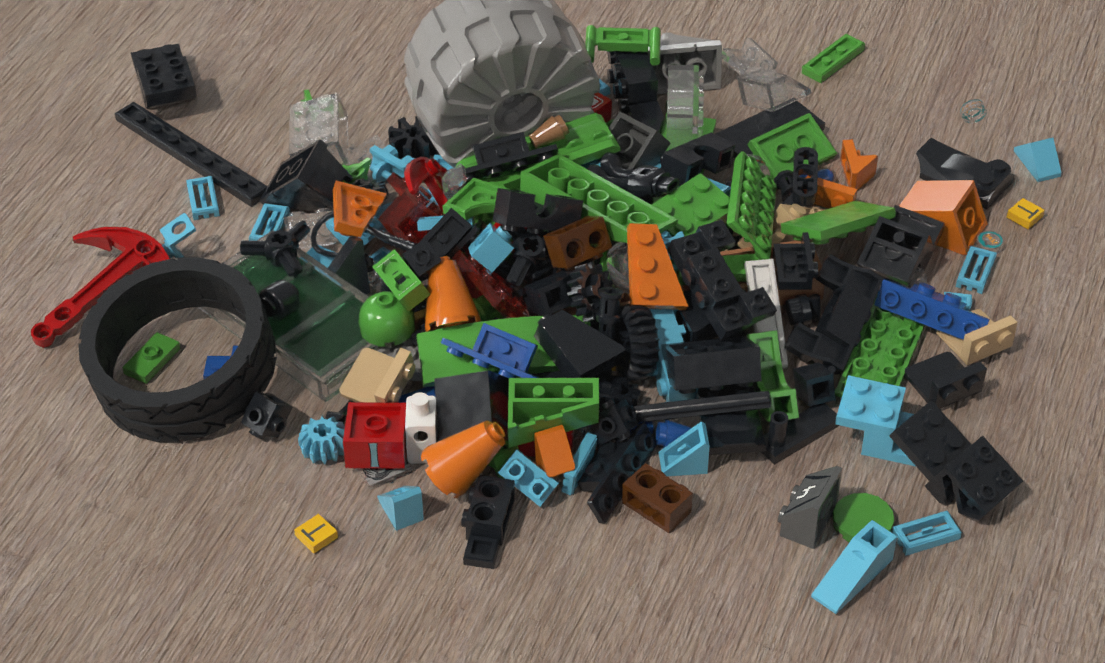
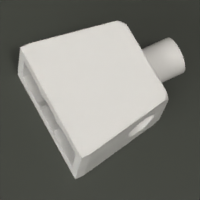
M422 392L415 393L407 397L405 430L408 464L427 463L426 459L421 460L422 451L429 445L438 442L436 397L428 396ZM418 431L426 432L428 438L424 441H418Z

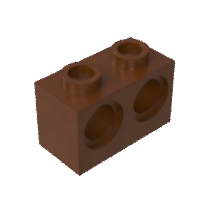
M586 216L543 236L552 266L565 268V271L575 270V267L581 265V262L585 260L599 259L604 256L603 252L612 249L603 216ZM567 245L569 247L568 254L566 252Z
M647 463L623 483L622 504L667 533L674 530L692 512L693 493L686 486L678 484L667 477L662 471L654 469Z

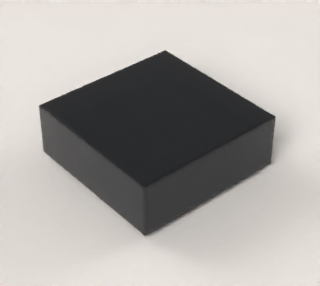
M469 535L463 557V565L494 569L500 547V539Z

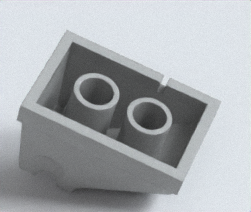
M670 32L663 33L660 43V63L656 66L652 65L658 79L657 94L721 89V41L675 35ZM648 47V52H647V54H648V56H649V59H650V47Z

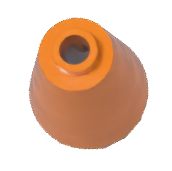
M448 256L440 257L441 263L428 271L427 290L431 295L427 297L425 332L481 322L480 315L457 262L450 260Z
M484 421L429 445L421 454V460L426 459L429 465L425 469L427 475L444 494L448 495L452 492L455 494L454 498L460 497L465 494L505 444V432L498 423Z

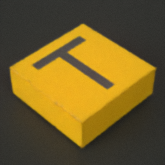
M1022 198L1008 210L1006 218L1026 229H1030L1044 216L1045 210Z
M320 514L294 529L295 536L313 553H316L338 538L337 530Z

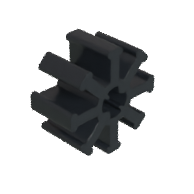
M415 116L414 125L410 126L406 118L403 117L398 119V128L389 127V145L396 148L399 159L407 155L412 158L427 157L429 159L430 155H439V152L422 128L417 116Z

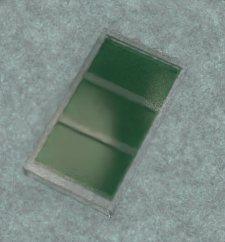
M274 230L259 238L257 241H266V237L272 232H274ZM300 248L297 250V260L302 266L303 272L295 279L292 276L289 277L283 267L272 265L270 261L266 260L265 256L242 255L239 251L223 263L240 271L252 283L258 295L263 288L280 279L286 280L297 287L300 298V306L297 311L280 321L268 318L276 342L277 353L274 354V357H277L275 365L324 402H327L340 392L339 389L362 349L370 348L377 351L383 348L368 343L362 338L358 323L360 308L368 296ZM198 307L242 340L246 322L237 315L222 309ZM394 342L385 343V346L388 348L397 346Z

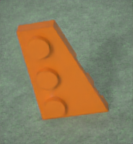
M335 181L333 187L334 231L344 236L361 238L384 203L387 193Z
M629 223L627 226L630 306L648 307V309L686 310L688 308L687 301L657 224Z

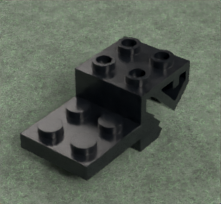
M179 43L131 52L133 66L146 109L197 99L192 74L186 56L182 55Z
M932 400L889 435L929 480L924 486L939 503L948 505L956 499L958 513L975 520H980L1023 482L1021 477L983 435L971 445Z

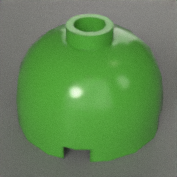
M383 291L375 293L368 297L360 308L358 321L362 338L368 343L376 346L385 347V343L394 342L395 345L402 344L410 338L415 330L413 309L408 312L393 292Z

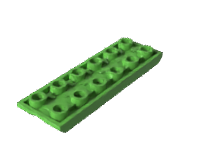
M597 113L565 123L569 130V133L565 135V139L539 147L557 144L558 154L579 165L602 158L607 152L616 153L621 151L602 115ZM525 137L529 151L535 150L529 137ZM475 155L460 160L455 166L456 170L476 166ZM534 163V164L528 165V168H530V167H532V166H534V165H536V164H538V163ZM512 169L503 172L499 177L479 178V180L495 185L503 183L506 188L512 190L520 187L521 171H513Z
M742 151L734 161L727 225L734 232L743 236L745 242H750L753 245L755 255L759 260L770 259L777 186L771 176H765L760 170L756 159L752 156L748 157Z
M873 303L870 310L871 317L862 328L860 333L861 340L852 351L835 390V396L842 397L848 375L901 386L905 378V368L910 366L926 325L879 308Z

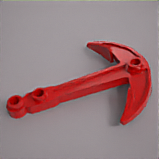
M419 157L413 159L406 165L404 171L409 192L412 195L416 194L420 184L425 183L442 212L443 205L464 187L462 184H455L454 176L433 158ZM465 244L463 249L476 271L480 274L481 280L488 289L495 291L503 284L504 278L494 271L491 273L475 260L469 252V246Z
M100 227L73 236V241L76 244L95 246L107 251H111L115 247L123 253L72 298L66 299L46 315L44 322L37 323L32 327L31 336L34 343L43 348L51 346L55 337L64 334L82 319L84 313L98 303L96 301L114 283L146 265L170 259L163 246L150 235L128 227Z

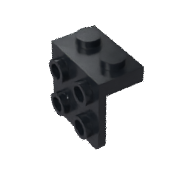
M944 352L906 367L904 376L927 403L932 400L941 409L982 392L987 368L981 361L964 367L951 352Z

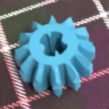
M322 415L320 420L310 418L309 424L302 425L298 443L304 458H310L313 464L321 460L325 465L327 460L330 459L337 462L338 455H344L343 437L345 426L343 422H337L334 416L327 420Z

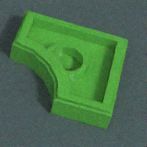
M473 178L443 205V214H446L452 208L465 220H468L478 214L494 212L497 189L508 188Z

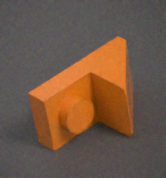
M853 139L842 141L840 157L848 187L855 188L858 191L874 177L878 161L877 155L861 156L860 150L855 148Z
M563 425L534 433L536 464L545 471L548 477H558L575 469V463Z

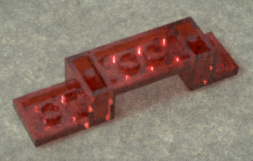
M393 172L387 181L399 196L381 214L378 220L390 234L418 244L430 231H418V219L420 217L444 216L436 201L432 202L430 200L432 194L427 189L420 186L417 193L412 195L407 187L405 176L402 178ZM461 250L454 255L451 260L457 262L472 298L477 300L481 295H484L495 309L510 318L530 317L525 311L528 308L527 305L517 296H512L511 293L514 290L504 280H499L497 273L494 271L491 273L471 255L468 256Z

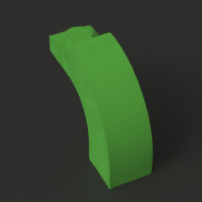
M777 330L747 334V337L760 347L762 381L753 382L752 386L755 388V392L769 391L771 394V407L759 409L766 421L770 422L773 412L782 411L788 415V419L799 418L796 390L788 386L784 377Z

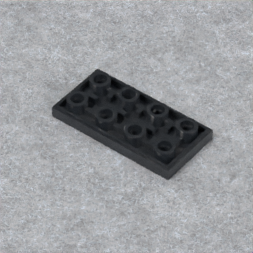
M792 97L716 133V135L736 144L733 154L734 158L742 151L756 158L747 145L750 140L808 113L812 115L822 131L825 129V122Z

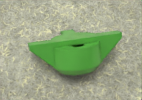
M365 158L360 163L349 166L342 165L353 177V180L348 184L358 179H368L367 174L371 164L370 158Z

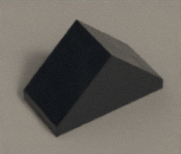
M350 236L328 269L362 293L370 294L363 240L356 236Z

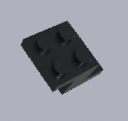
M894 205L895 217L889 220L879 216L857 265L861 268L870 269L880 276L909 286L915 271L924 273L945 229V223Z

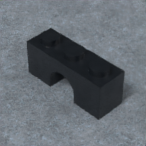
M710 132L663 152L660 160L661 169L670 173L671 177L678 178L679 186L700 174L702 169L717 174L730 168L736 144Z
M497 189L493 222L503 224V230L519 232V227L527 228L526 232L543 234L544 230H551L553 232L581 219L584 200L569 196L546 194L543 208L536 213L534 209L535 194L520 190Z

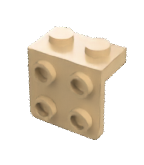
M975 309V310L970 311V312H973V313H975V314H978V315H980V316H983V317H986V318L990 319V318H989L982 310H980V309ZM1011 315L996 322L990 319L988 325L965 334L964 340L937 329L936 334L966 365H969L1013 346L1018 322Z
M370 348L362 349L339 389L341 396L354 402L398 403L402 391L415 372L411 351L400 348L394 358Z

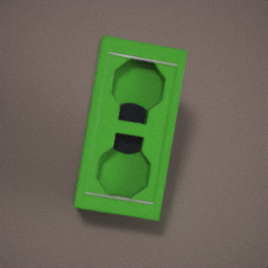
M395 249L372 266L408 312L431 295Z

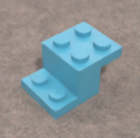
M848 375L835 425L864 431L861 455L915 466L889 436L914 415L902 412L906 387Z

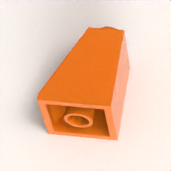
M974 180L917 181L899 205L902 208L944 222L945 229L937 246L961 255H967L970 246L975 244L979 235L988 224Z

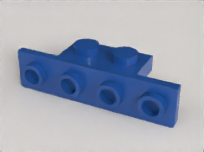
M883 279L874 303L879 308L963 340L965 334L988 325L990 320L965 310L967 303L961 302V297L952 293L940 294L935 292L933 286L925 283L914 284L911 288H907Z
M483 323L473 349L450 339L442 338L441 343L448 346L447 352L463 358L464 353L474 357L472 363L489 369L490 364L500 368L498 374L502 376L516 378L517 375L521 378H539L527 373L538 345L489 324Z

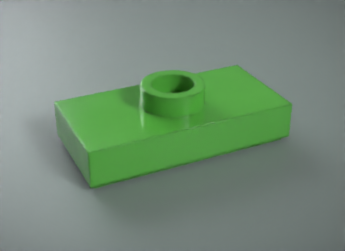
M156 332L122 367L123 373L147 384L181 349L179 341Z

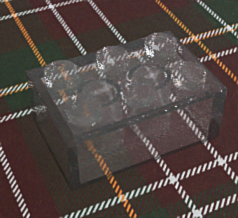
M668 65L666 139L670 142V145L666 151L699 138L703 134V129H698V127L703 125L704 110H702L704 93H699V91L704 90V76H699V65Z
M338 93L323 95L319 98L300 101L290 105V157L321 139L328 145V151L341 165L348 164V115Z

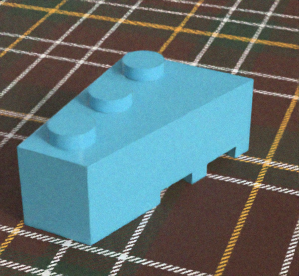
M649 309L652 312V318L656 320L655 326L658 329L657 335L660 339L658 341L660 349L658 352L659 361L657 362V369L653 374L657 380L656 385L659 395L664 396L666 402L695 399V393L698 392L699 388H696L694 393L682 394L670 385L661 344L684 342L682 335L686 334L684 324L678 325L676 314L678 310Z

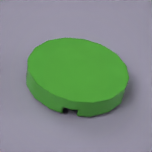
M853 493L844 496L837 502L833 511V527L836 532L839 531L843 535L842 538L847 542H850L871 520L890 532L894 525L893 510L888 503L880 497L868 493Z

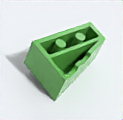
M509 378V448L535 441L534 433L555 426L563 425L565 432L599 423V378Z

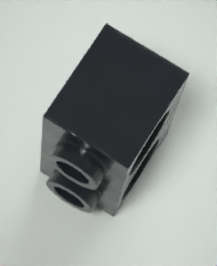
M479 475L476 487L471 486L468 498L470 507L469 509H464L462 514L461 526L466 527V540L469 539V535L500 539V546H502L515 502V480Z

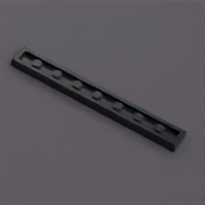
M132 102L115 113L116 121L204 177L212 176L213 183L250 207L259 203L267 185L142 106Z

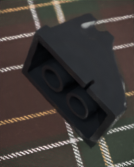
M319 139L280 164L259 202L263 205L266 203L288 206L290 209L318 211L324 214L330 210L327 206L333 208V187L335 181H346L349 183L353 180V177L328 151V145Z

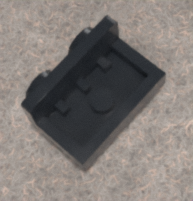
M802 233L801 243L773 244V258L778 290H812L813 278H818V262L813 261L815 258V244L810 242L809 233Z

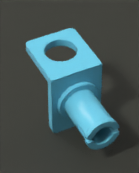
M183 213L159 229L165 238V243L162 246L170 259L174 256L175 258H185L176 244L196 231L187 214ZM186 224V228L182 233H173L177 225Z

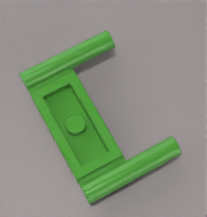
M589 25L586 28L585 45L592 63L594 62L595 45H598V51H631L635 53L648 52V47H650L651 65L656 66L660 63L661 29L658 27L648 30L642 28H596L593 25Z

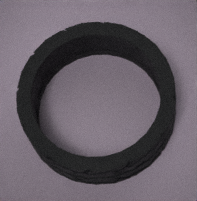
M200 257L163 260L146 265L133 271V274L124 276L110 286L96 301L98 303L92 306L83 322L79 339H82L81 343L78 344L79 361L106 415L120 429L133 436L136 435L139 438L155 442H179V440L188 441L201 438L225 428L226 424L235 422L245 414L246 406L251 402L255 391L264 392L274 375L277 357H274V354L277 353L275 336L261 299L252 283L237 269L215 260ZM210 307L230 312L246 322L242 340L230 359L219 370L191 386L169 392L149 393L132 390L113 380L116 361L127 341L139 329L160 316L185 308Z

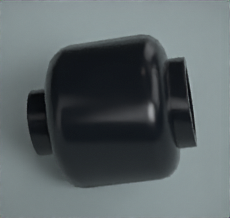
M277 280L263 288L259 293L267 318L275 321L286 318L297 311L300 306L297 287L286 280Z

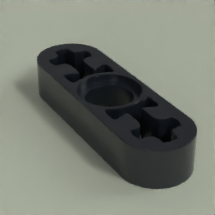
M801 147L794 154L792 200L800 206H811L816 202L818 153L813 148ZM808 160V164H803V161ZM799 175H809L811 178H802ZM802 189H807V194L802 193Z

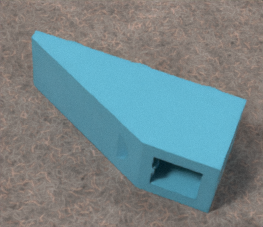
M871 520L852 538L813 591L811 597L837 614L893 560L897 536Z

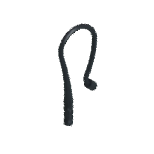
M334 211L325 214L312 229L311 244L317 253L335 258L338 253L321 249L316 241L317 231L321 225L334 217ZM370 225L365 230L381 241L404 251L417 244L400 237L398 238L395 235L384 233ZM365 253L367 272L374 271L372 267L374 265L373 258Z

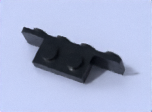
M524 132L472 145L477 165L454 171L455 184L466 185L473 178H496L501 176L503 172L512 169L513 171H522L528 168V165L540 163L557 155V144L529 151Z
M640 423L627 442L604 443L577 482L582 491H594L587 504L599 523L607 522L622 499L623 483L645 464L656 447V441L645 423Z

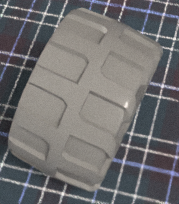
M445 0L436 8H433L421 21L412 40L407 45L404 56L407 73L405 85L417 118L440 156L455 169L460 160L474 155L472 145L524 132L525 137H527L551 116L556 117L560 115L564 122L567 123L593 114L594 111L591 107L594 93L600 92L599 77L593 67L586 45L574 24L565 16L554 0Z

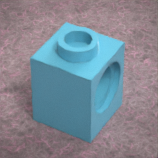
M489 223L470 244L468 249L471 256L492 273L514 247L510 240L512 236L508 231L503 230L501 226L495 228Z

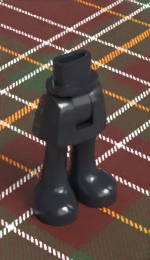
M610 152L602 156L600 166L592 164L587 168L589 171L638 198H648L652 195L659 196L664 193L670 194L679 186L678 178L671 177L670 173L658 167L642 165L636 169L622 168L619 156Z

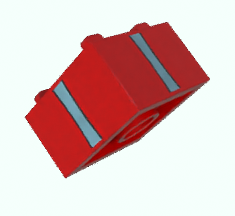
M348 402L343 437L345 468H405L407 452L405 430L406 403Z

